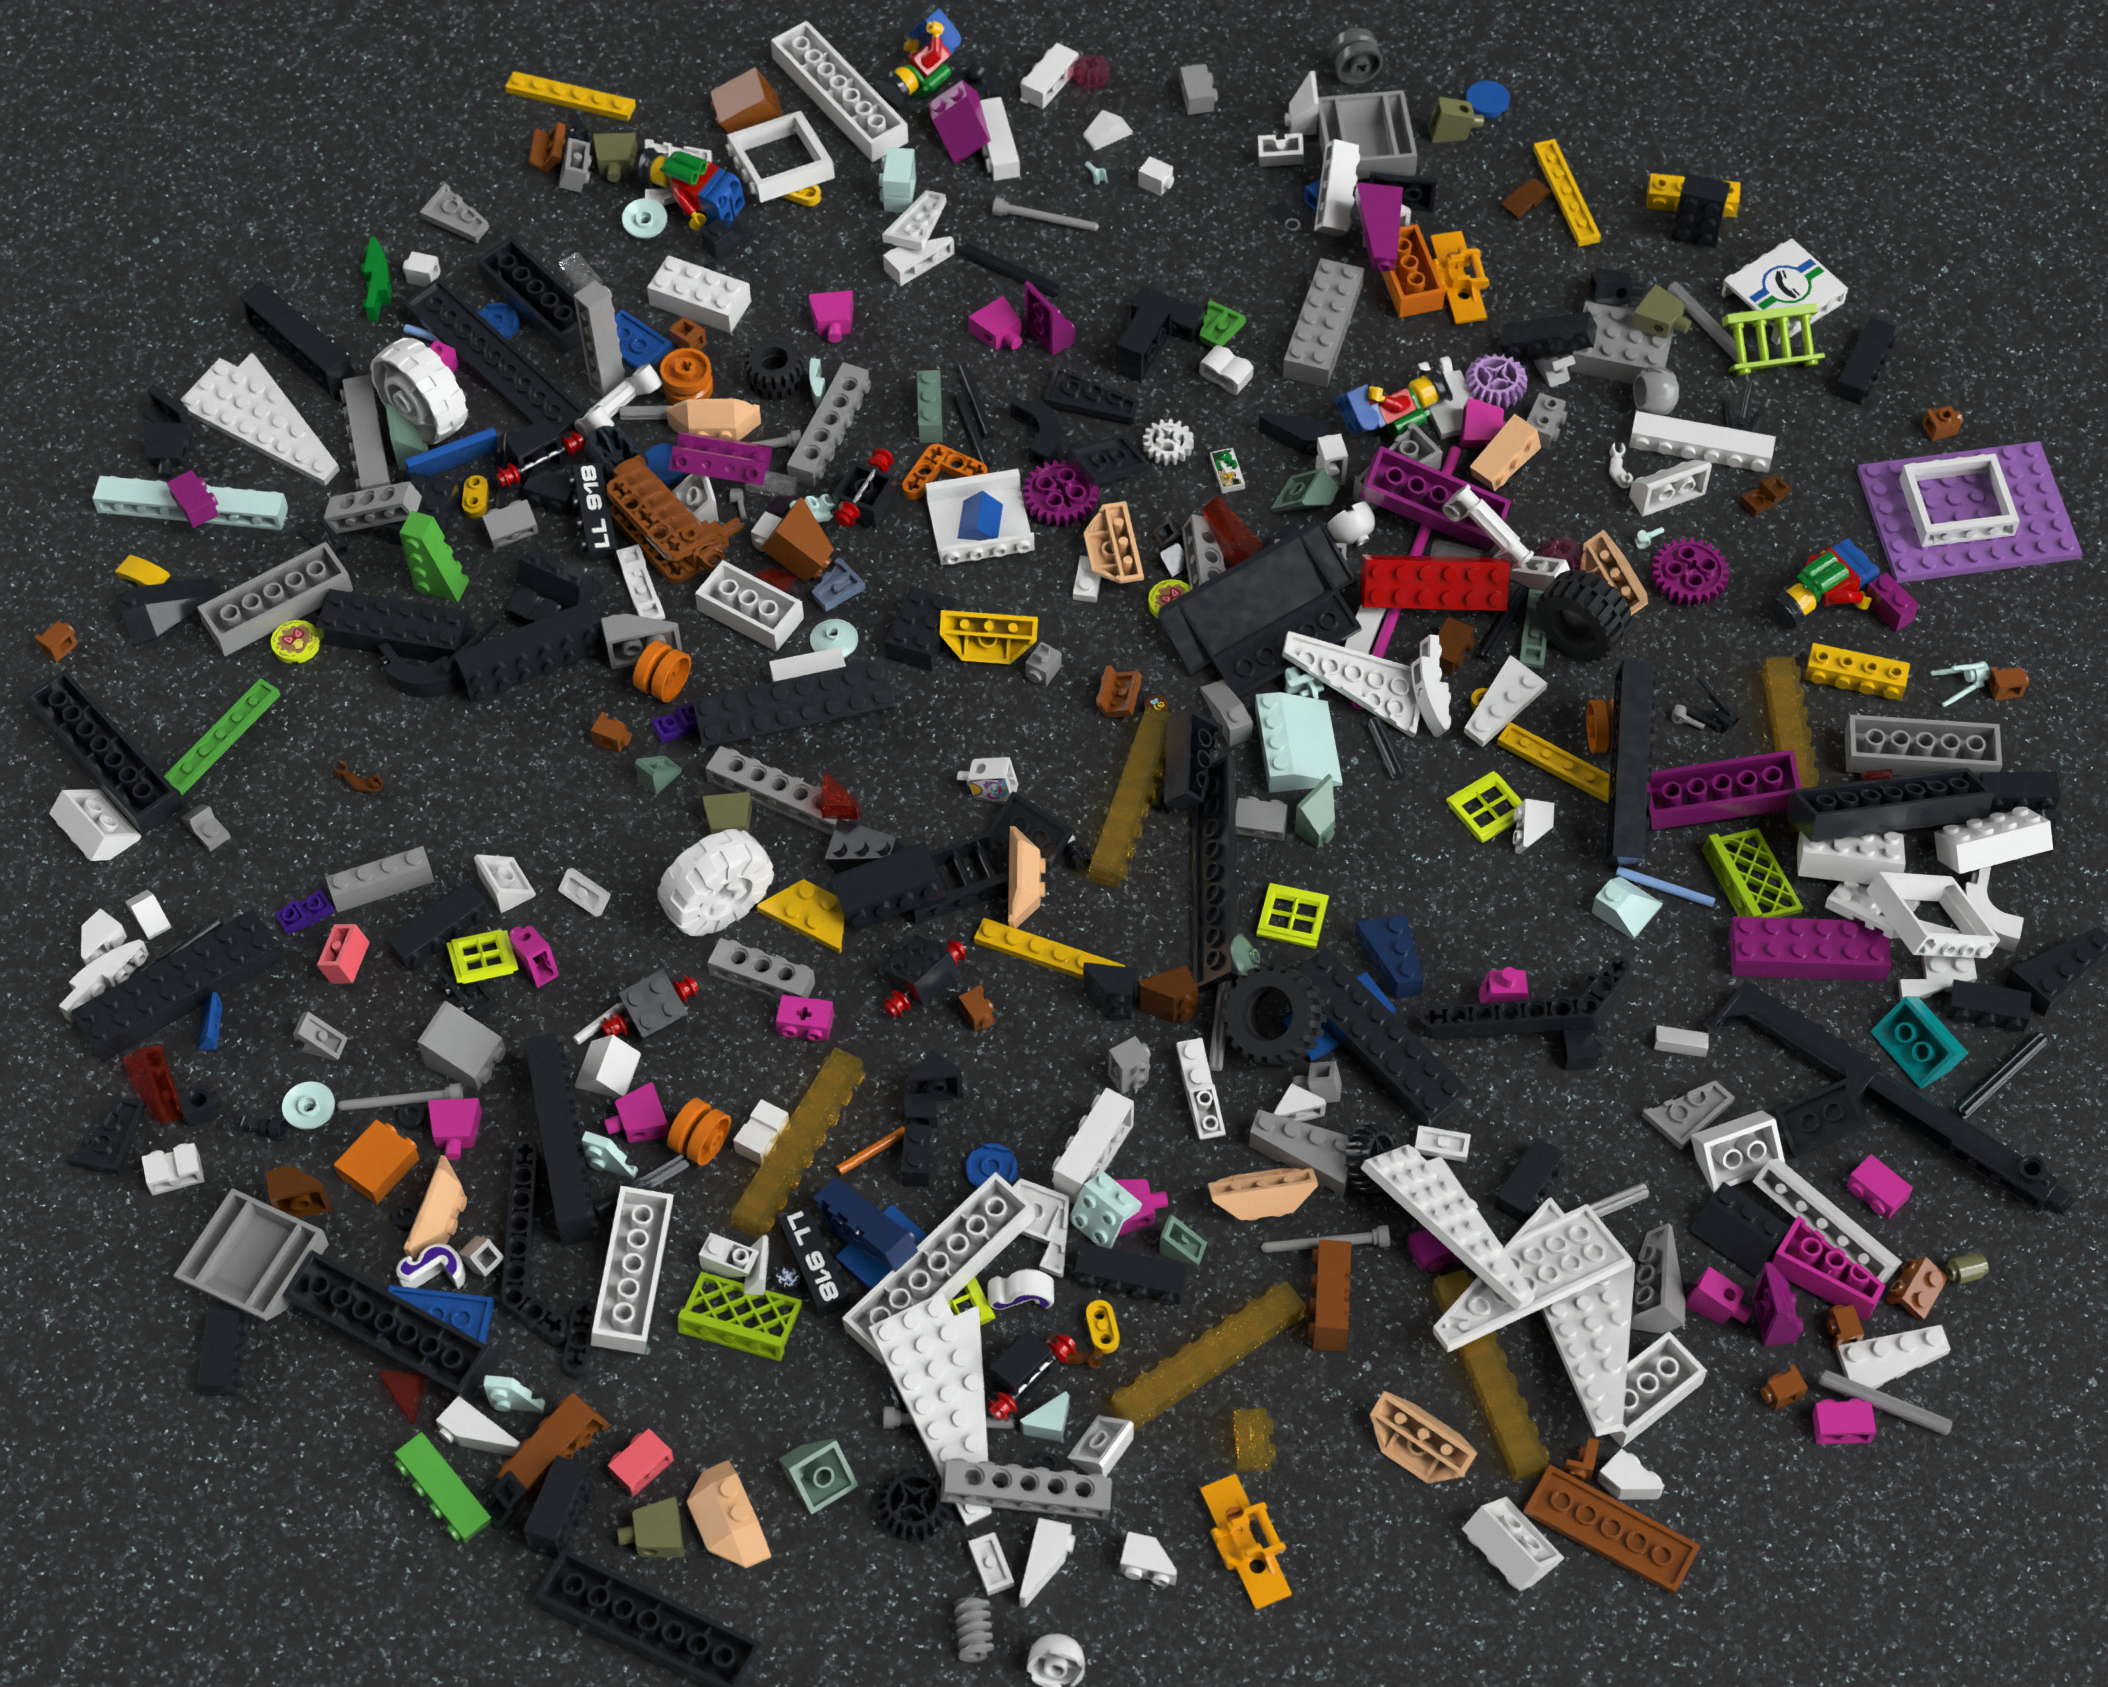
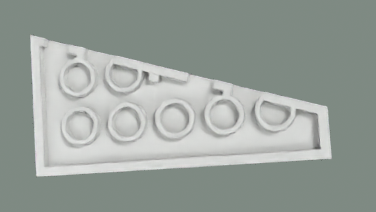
M1288 631L1282 657L1414 738L1417 731L1420 709L1414 692L1410 666Z

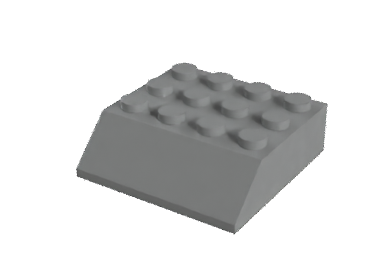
M1404 90L1318 97L1317 122L1323 161L1326 144L1337 139L1359 145L1360 161L1356 166L1355 174L1357 179L1369 178L1371 170L1410 175L1416 173L1417 151Z
M1587 299L1583 312L1590 311L1597 324L1595 344L1593 348L1573 350L1572 355L1575 364L1570 365V371L1634 384L1636 376L1644 368H1648L1651 365L1666 367L1674 330L1668 338H1661L1634 329L1631 326L1636 309L1607 303H1594L1593 300Z
M232 1188L174 1274V1278L264 1321H268L288 1308L289 1303L282 1295L311 1251L313 1250L322 1255L329 1243L322 1229Z

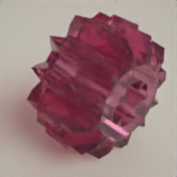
M1086 53L1085 57L1079 56L1078 60L1074 63L1073 76L1075 81L1079 83V87L1085 85L1087 90L1090 87L1097 89L1098 85L1104 86L1105 82L1108 81L1110 66L1108 61H1105L1104 56L1098 57L1096 53L1094 55Z
M1560 534L1558 539L1551 536L1549 542H1545L1541 557L1564 559L1567 561L1570 570L1579 568L1583 551L1579 547L1578 541H1572L1571 536L1565 539Z

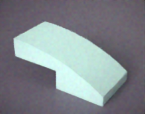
M811 358L809 368L811 394L814 405L818 409L826 394L825 378H821L820 359Z

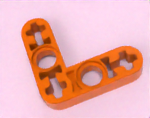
M932 444L925 450L902 483L903 495L909 500L920 499L926 492L925 483L933 482L940 471L956 478L975 476L973 473L976 475L987 474V467L984 463L946 446ZM959 461L963 465L959 468H954L951 466V463ZM921 469H929L931 473L921 475L919 471Z

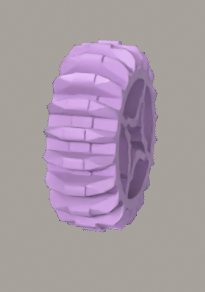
M1495 353L1492 357L1485 354L1483 359L1477 357L1475 362H1471L1469 369H1467L1465 384L1468 386L1466 390L1468 392L1471 391V397L1497 407H1503L1507 410L1509 405L1515 406L1517 401H1521L1526 392L1527 375H1525V368H1521L1520 362L1514 363L1513 357L1507 359L1504 354L1501 357L1496 356Z

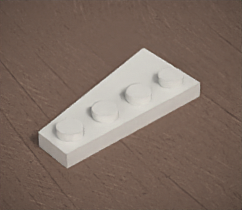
M1510 655L1465 726L1464 733L1483 747L1547 688L1548 683Z
M1942 1325L1840 1345L1837 1347L1836 1352L1845 1378L1876 1389L1893 1378H1899L1916 1367L1920 1368L1947 1355L1950 1351V1346Z

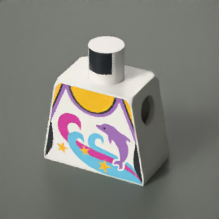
M1010 757L974 759L971 763L970 771H959L957 775L958 786H970L974 798L978 800L1005 803L1012 791L1017 792L1018 781Z

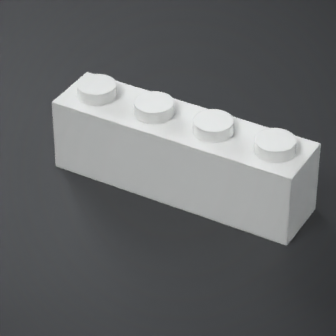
M1001 97L980 100L991 139L989 143L981 147L983 156L988 158L986 159L987 172L992 173L994 181L1020 177V161Z
M1337 139L1326 144L1314 231L1339 237L1350 229L1352 222L1350 211L1354 205L1353 189L1357 183V175H1355L1356 166L1360 161L1359 145Z

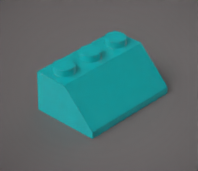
M1905 996L1870 1031L1920 1089L1950 1072L1968 1054L1965 1048L1918 996Z

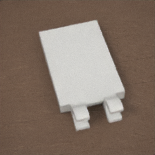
M1449 356L1439 359L1442 364L1439 367L1442 369L1451 389L1453 400H1445L1441 404L1434 403L1426 407L1427 410L1431 411L1429 415L1440 439L1460 435L1463 405L1468 398H1472L1471 391L1468 392L1466 390L1468 385L1465 384L1461 371H1453ZM1428 362L1418 364L1420 370H1430Z

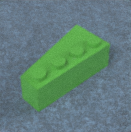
M411 511L399 534L414 590L422 594H431L459 602L470 581L468 576L462 575L460 562L454 561L452 557L453 550L451 546L443 541L445 536L435 518Z
M422 1432L395 1452L394 1465L398 1471L411 1481V1486L415 1492L429 1502L430 1505L428 1507L436 1518H442L447 1523L446 1530L455 1541L460 1539L465 1544L491 1523L489 1514Z

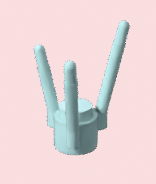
M1981 661L1974 664L1952 666L1950 669L1930 672L1931 676L1964 672L1966 681L1973 683L1943 702V707L1977 688L1984 687L1983 681L1990 678V670L1986 662Z

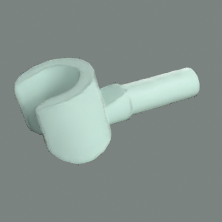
M1086 162L1085 166L1093 173L1094 184H1099V181L1107 182L1106 170L1104 168L1097 169L1090 162Z
M1663 527L1647 533L1645 530L1639 531L1637 534L1638 538L1635 539L1638 548L1645 549L1650 546V539L1663 533Z

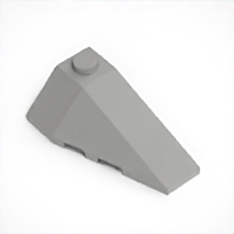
M1667 1223L1647 1232L1638 1257L1641 1263L1637 1274H1634L1630 1329L1665 1333L1685 1324V1298L1673 1228L1670 1223Z

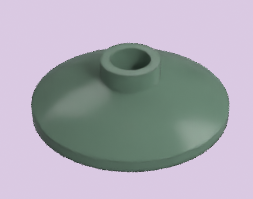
M1243 935L1235 936L1231 942L1232 960L1238 970V975L1247 976V970L1258 968L1260 955L1257 949H1253L1250 942Z

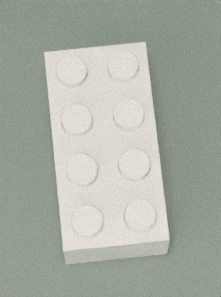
M667 256L647 287L651 306L682 317L685 316L688 319L728 333L733 331L751 302L749 283L671 256Z
M724 560L721 561L695 593L697 609L700 612L776 652L804 619L802 601Z
M2016 807L2012 812L1993 813L1989 818L1970 819L1966 821V824L1958 826L1947 825L1943 827V830L1934 832L1937 860L1959 874L2053 849L2050 821L2027 807Z
M1800 831L1797 842L1798 876L1870 885L1879 872L1904 873L1905 850L1903 834L1891 831L1888 833L1868 834L1866 836L1810 842Z
M1108 1088L1104 1090L1102 1095L1098 1094L1095 1097L1091 1106L1092 1111L1088 1116H1083L1078 1126V1133L1076 1136L1072 1135L1068 1139L1065 1153L1062 1157L1058 1156L1052 1166L1054 1171L1052 1178L1054 1191L1069 1196L1070 1202L1073 1204L1076 1203L1083 1185L1106 1170L1133 1127L1134 1101Z
M1669 1331L1627 1364L1622 1431L1609 1433L1622 1448L1703 1383L1707 1370Z

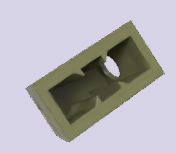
M1438 97L1428 125L1432 143L1466 140L1471 128L1483 127L1484 117L1483 115L1474 114L1472 104L1468 101Z
M636 133L593 134L599 173L607 175V179L611 182L619 181L620 175L631 174L638 151Z
M1655 284L1635 310L1631 327L1661 338H1668L1674 329L1687 333L1692 321L1682 317L1685 307L1684 302Z
M750 792L703 796L705 814L711 834L723 832V830L727 829L744 830L749 833L752 813Z
M676 1497L632 1511L634 1526L618 1528L620 1545L636 1543L639 1557H684L679 1507Z

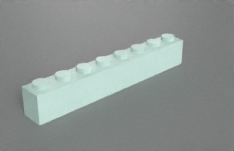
M116 476L99 477L93 495V501L98 513L188 521L172 499L166 482L160 480H141L138 478H118ZM207 485L208 489L206 491L208 493L212 492L218 501L216 506L218 516L205 523L282 530L288 510L284 493L274 491L263 492L253 489L242 490L230 487H211Z

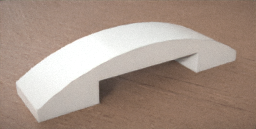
M639 544L616 550L637 615L658 620L666 619L647 571L646 562Z
M1361 605L1356 619L1361 625L1362 630L1347 639L1345 648L1369 654L1381 620L1384 619L1388 608H1369Z

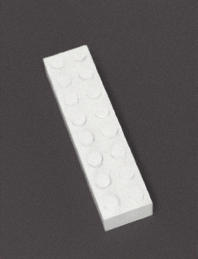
M807 21L771 39L773 59L872 162L885 156L888 147L899 148L908 143L907 123Z
M995 1172L917 1246L919 1252L897 1272L891 1271L842 1318L845 1331L884 1365L885 1363L869 1333L868 1327L941 1292L948 1303L1035 1219L1034 1206Z

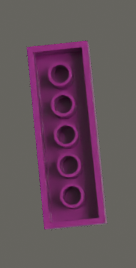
M1380 446L1372 458L1358 496L1488 552L1496 543L1470 516L1455 522L1444 514L1442 508L1466 484H1469L1470 490L1479 499H1483L1504 522L1511 501L1382 446Z
M1794 750L1652 771L1651 783H1647V792L1651 793L1648 811L1652 830L1788 810L1791 791L1801 789Z
M1733 916L1729 929L1731 976L1886 981L1891 968L1889 938L1883 936V930L1877 927L1871 930L1865 927V921Z

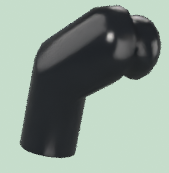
M1165 783L1155 791L1151 803V808L1161 811L1163 809Z

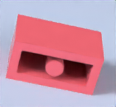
M334 924L317 966L331 984L353 983L370 942L356 924Z
M648 1428L644 1433L637 1434L630 1442V1446L623 1452L616 1453L611 1458L608 1468L611 1477L634 1497L672 1463L674 1459L671 1449Z

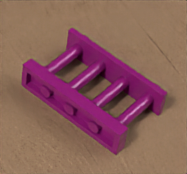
M680 431L677 447H672L670 470L764 485L765 471H769L772 446Z

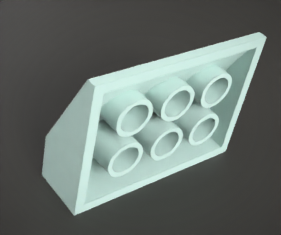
M1282 692L1256 694L1255 715L1269 793L1315 788L1328 774L1333 778V786H1342L1328 701Z

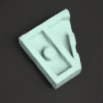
M585 1131L582 1144L587 1164L599 1171L604 1169L632 1179L635 1178L638 1168L625 1164L627 1156L616 1147L611 1139Z
M485 1376L484 1388L490 1405L494 1409L503 1412L510 1409L543 1412L545 1401L543 1399H531L532 1391L521 1386L514 1378Z

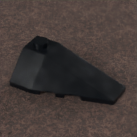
M213 577L140 586L118 593L115 596L133 644L137 647L158 640L165 635L164 632L174 625L179 626L183 623V619L190 614L198 613V606L220 596Z

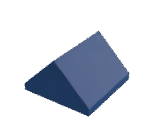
M983 490L964 500L957 539L982 541L998 538L1003 504Z

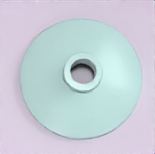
M643 198L631 202L625 208L622 222L626 231L632 236L651 238L658 235L665 228L667 213L665 208L656 200Z
M841 619L825 620L819 623L811 632V648L814 652L841 647L843 657L845 658L856 649L858 634L856 629L847 621Z
M304 1082L294 1086L288 1091L282 1103V1112L286 1121L299 1129H313L321 1126L331 1117L335 1108V1099L331 1090L318 1082ZM308 1108H314L312 1111L306 1112Z

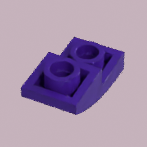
M693 704L676 707L675 714L652 719L651 726L660 743L677 739L698 729Z
M320 888L300 903L295 899L275 913V915L289 934L320 921L334 912L335 908L325 892Z

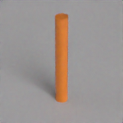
M902 1126L836 1166L837 1171L842 1175L903 1139L905 1128Z

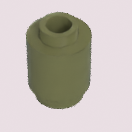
M1976 1253L1949 1259L1945 1267L1948 1279L1956 1285L1982 1279L1989 1271L1984 1255Z

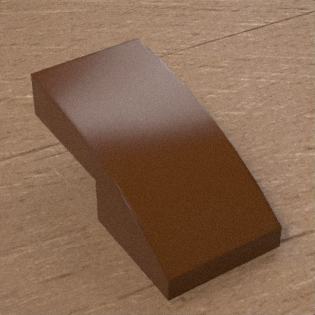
M1532 178L1516 189L1501 205L1507 212L1519 220L1532 206L1536 208L1551 191L1537 179Z
M1776 474L1761 481L1758 488L1741 495L1738 502L1753 517H1756L1792 492V488Z

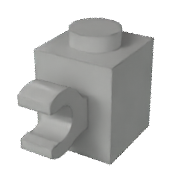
M1040 642L1025 662L1026 677L1034 683H1040L1047 687L1062 666L1061 652Z
M1336 1061L1310 1063L1309 1076L1298 1075L1293 1078L1294 1085L1309 1092L1311 1091V1093L1325 1099L1326 1103L1340 1102L1342 1082Z

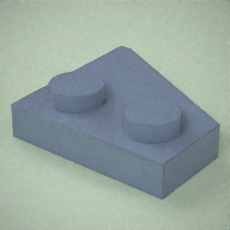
M840 557L835 560L833 570L826 572L822 582L817 584L812 591L813 599L826 612L866 589L865 582Z

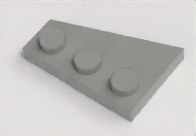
M446 183L443 184L420 211L422 219L475 243L489 229L488 222L472 207H468L458 194L455 195Z
M1713 1081L1689 1091L1687 1095L1678 1099H1670L1659 1107L1644 1110L1642 1117L1681 1150L1691 1141L1690 1135L1705 1129L1734 1102L1735 1097L1717 1081Z

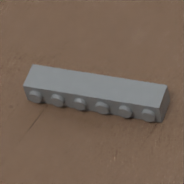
M594 280L573 296L589 384L602 397H605L625 379V369L622 365V353L619 347L620 340L617 335V323L614 317L615 310L611 299L612 293L608 287L602 286Z
M364 375L343 379L344 389L340 390L342 403H347V407H343L345 420L350 421V424L346 425L348 438H353V442L349 443L351 456H356V460L352 461L355 475L359 474V479H355L357 491L391 485L371 376Z

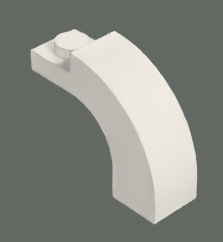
M1991 866L1980 868L1978 873H1972L1970 883H1966L1964 893L2000 939L1996 947L2014 952L2020 940L2024 918L2004 913L1990 902L1987 895V885Z

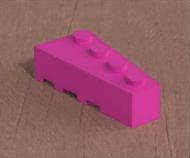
M1798 1215L1777 1250L1772 1265L1785 1279L1835 1305H1844L1845 1307L1854 1305L1857 1316L1868 1321L1886 1285L1859 1263L1854 1264L1845 1256L1846 1253L1839 1247L1835 1249L1824 1240L1825 1236L1817 1229L1813 1231L1805 1224L1806 1221Z

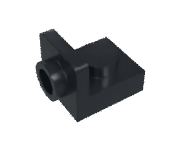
M577 113L568 115L569 125H567L569 133L566 134V141H568V138L589 143L587 128Z

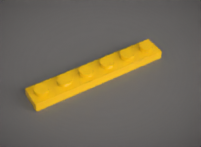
M513 71L505 86L506 93L624 121H629L636 107L634 99Z
M1552 139L1534 143L1533 150L1578 247L1600 242L1601 235L1556 140Z
M1511 722L1498 738L1497 745L1608 803V773Z
M983 918L974 937L975 944L1082 980L1084 962L1126 967V965Z

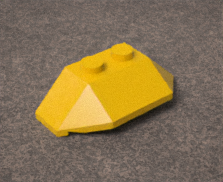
M941 610L940 636L962 661L1011 664L1036 642L1038 617Z

